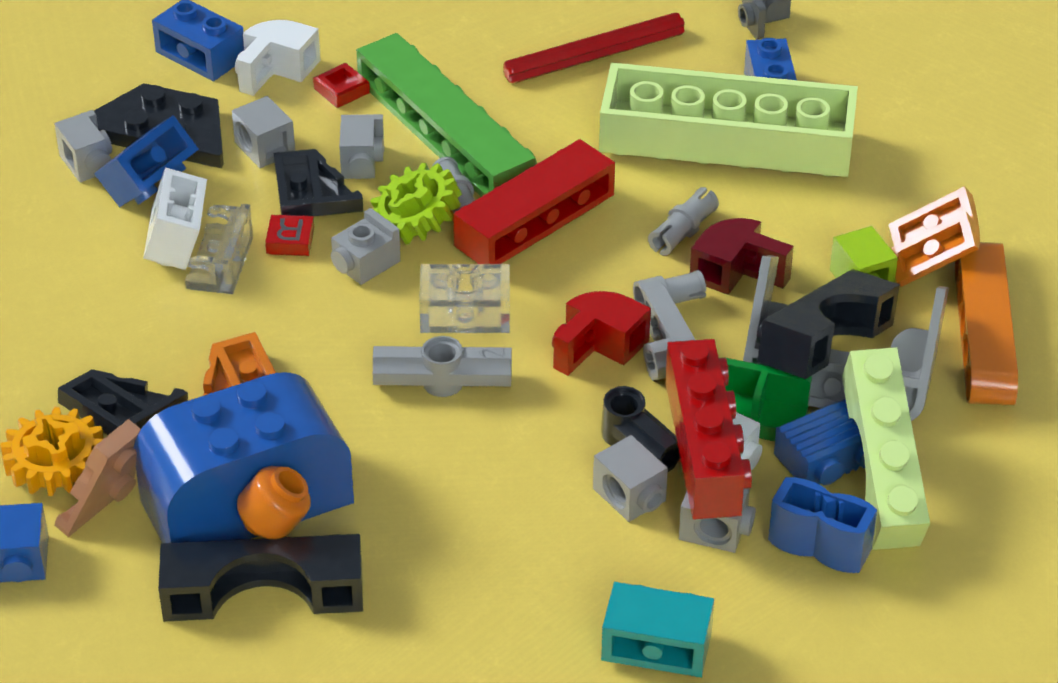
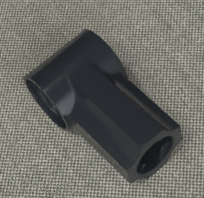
M618 386L610 389L603 399L601 433L605 442L612 446L632 435L668 468V472L673 470L681 459L676 435L645 409V397L640 391L628 386Z

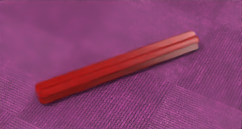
M674 12L506 60L503 64L504 76L509 83L514 84L676 37L685 32V22L679 13Z

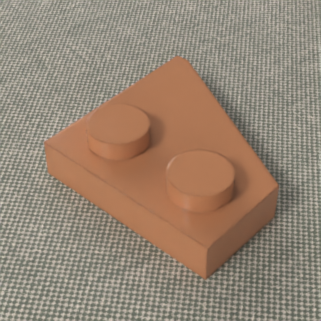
M131 420L125 421L94 446L85 463L82 474L77 478L70 492L79 501L66 512L59 514L54 526L67 537H70L113 500L116 502L123 500L136 484V479L134 478L137 455L134 443L141 429Z

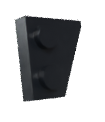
M316 149L274 153L281 215L323 216L364 212L362 194L358 190L352 193L344 185V176L336 168L329 166L326 163V159Z
M94 369L58 388V403L70 411L74 408L78 409L79 417L81 418L91 415L94 418L95 426H101L103 432L107 435L128 419L142 429L159 412L188 401V392L183 389L174 388L171 395L168 396L148 391L147 381L134 378H120L112 373Z

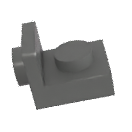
M742 0V4L738 6L739 20L743 27L748 28L755 39L764 38L765 23L790 18L791 0Z

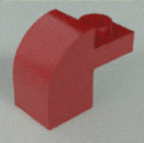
M609 291L588 292L572 298L566 303V323L557 328L552 338V347L554 348L553 369L569 376L594 351L624 366L644 347V344L650 341L651 308L630 297Z

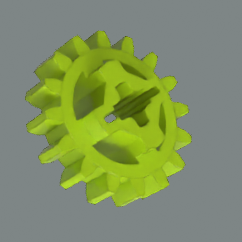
M421 163L418 170L412 171L409 166L405 167L404 175L401 177L394 174L391 175V182L387 186L382 185L377 188L381 196L372 198L370 201L374 211L399 228V237L402 238L406 245L410 244L414 236H419L424 241L427 238L428 231L433 230L437 233L442 231L440 225L443 221L453 220L450 210L461 207L458 197L462 195V192L449 169L443 170L441 165L436 163L429 170L426 163Z

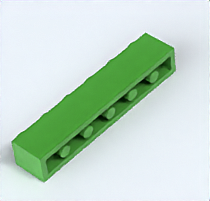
M398 33L356 49L357 72L369 81L370 93L439 158L452 157L455 159L461 174L470 180L474 191L481 197L537 164L531 150L524 148L511 136L505 127H501L495 122L482 106L474 103L464 94L460 86L454 85L441 73L436 65H432L419 53L414 45H410Z

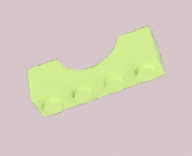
M894 347L850 351L842 374V381L849 419L853 418L855 420L863 445L866 470L865 501L877 509L872 550L920 546L930 525V519L898 349Z

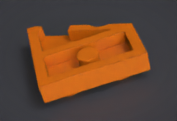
M256 332L212 344L209 355L210 368L206 371L203 381V396L276 373Z

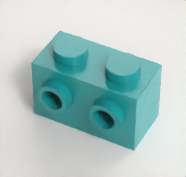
M614 582L602 626L601 660L702 678L712 633L714 598L698 596L692 593L650 588L643 585Z

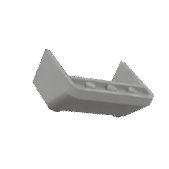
M762 256L743 358L745 362L764 365L757 362L759 344L756 338L758 328L763 319L788 306L784 303L771 301L779 257ZM939 286L936 288L929 330L919 328L903 330L894 338L891 348L897 347L911 421L920 415L925 406L938 350L949 291L948 287ZM831 349L828 366L811 376L809 406L824 408L846 399L842 374L850 352Z

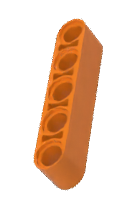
M980 242L979 250L955 261V282L966 400L968 404L1014 406L1018 393V368L1003 243Z

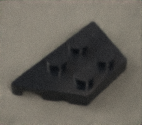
M143 83L94 110L97 117L98 130H105L112 145L126 148L148 131L174 115L199 149L185 161L222 168L224 165L218 99Z

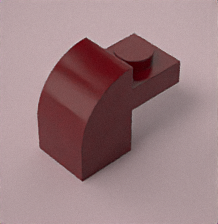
M747 218L722 220L708 227L691 247L690 273L699 270L704 277L706 287L729 295L743 275L758 280L762 256L771 255L779 257L774 286L783 289L791 279L794 246L760 234L761 221Z

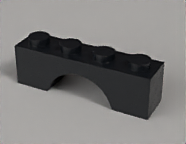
M851 269L763 319L758 328L756 338L759 344L757 362L803 379L809 378L828 366L833 336L853 335L874 338L893 326L900 284Z
M360 534L161 543L158 590L163 622L214 619L220 607L232 596L247 589L264 586L279 587L294 592L308 604L313 614L363 612Z

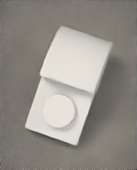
M289 20L266 21L247 29L243 33L244 51L240 52L235 62L239 92L254 96L273 74L302 82L321 61L319 29Z

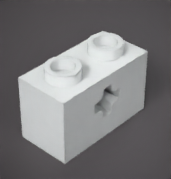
M165 167L152 205L143 259L157 262L163 266H173L186 270L200 231L207 179Z

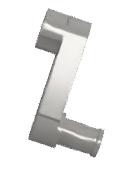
M699 270L664 279L662 276H656L635 281L633 284L634 300L651 308L650 335L654 342L644 344L643 355L648 374L653 381L666 378L667 342L695 340L675 304L706 297V283Z

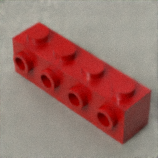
M578 139L453 213L454 246L483 268L491 271L614 196L615 162L583 140Z
M715 339L667 342L665 383L693 520L742 516L744 489H751L752 486L749 459H741L740 455L744 451L741 424L734 425L732 420L736 418L735 394L733 390L726 391L725 386H728L729 381L726 357H718Z

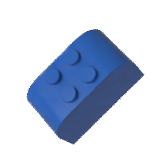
M280 372L265 375L171 406L152 417L142 427L134 443V449L137 452L135 467L140 501L162 543L221 541L258 537L250 533L244 526L237 510V498L257 472L268 466L289 467L301 474L306 480L311 497V507L301 521L354 503L349 447L310 383L302 376L294 373Z

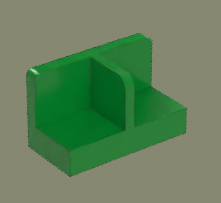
M726 358L729 373L728 386H725L726 391H734L737 413L760 423V439L775 442L776 427L808 414L812 383L811 376L803 379L770 366Z

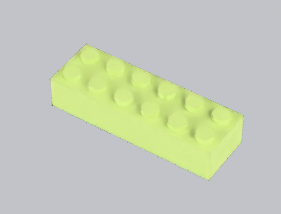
M611 63L600 110L599 152L613 153L621 156L633 155L661 160L672 159L701 164L712 163L742 168L752 167L780 170L782 172L821 174L823 176L848 177L858 86Z

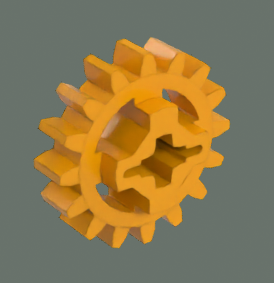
M54 407L50 415H44L41 410H36L35 419L32 421L21 417L18 419L19 430L7 429L5 432L7 441L2 442L0 445L6 476H12L13 484L16 487L27 483L30 494L36 493L40 487L46 488L48 496H53L57 487H63L70 493L73 483L82 474L85 463L94 446L104 439L102 427L95 426L94 418L91 415L80 419L79 411L75 408L67 415L61 414L60 407Z

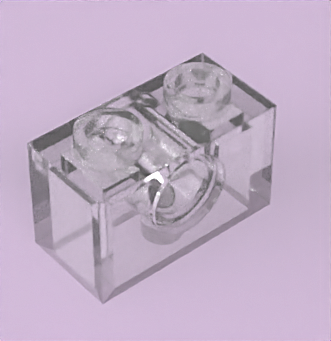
M421 264L419 292L420 333H510V264Z

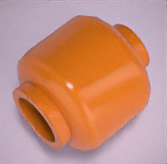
M268 466L259 470L237 498V510L246 529L250 533L266 539H280L288 536L311 507V497L306 480L294 469L283 466Z

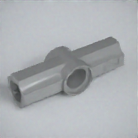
M436 336L428 339L422 347L374 346L373 385L423 386L429 394L437 397L452 396L458 393L462 386L511 387L512 348L462 347L458 340L449 336Z

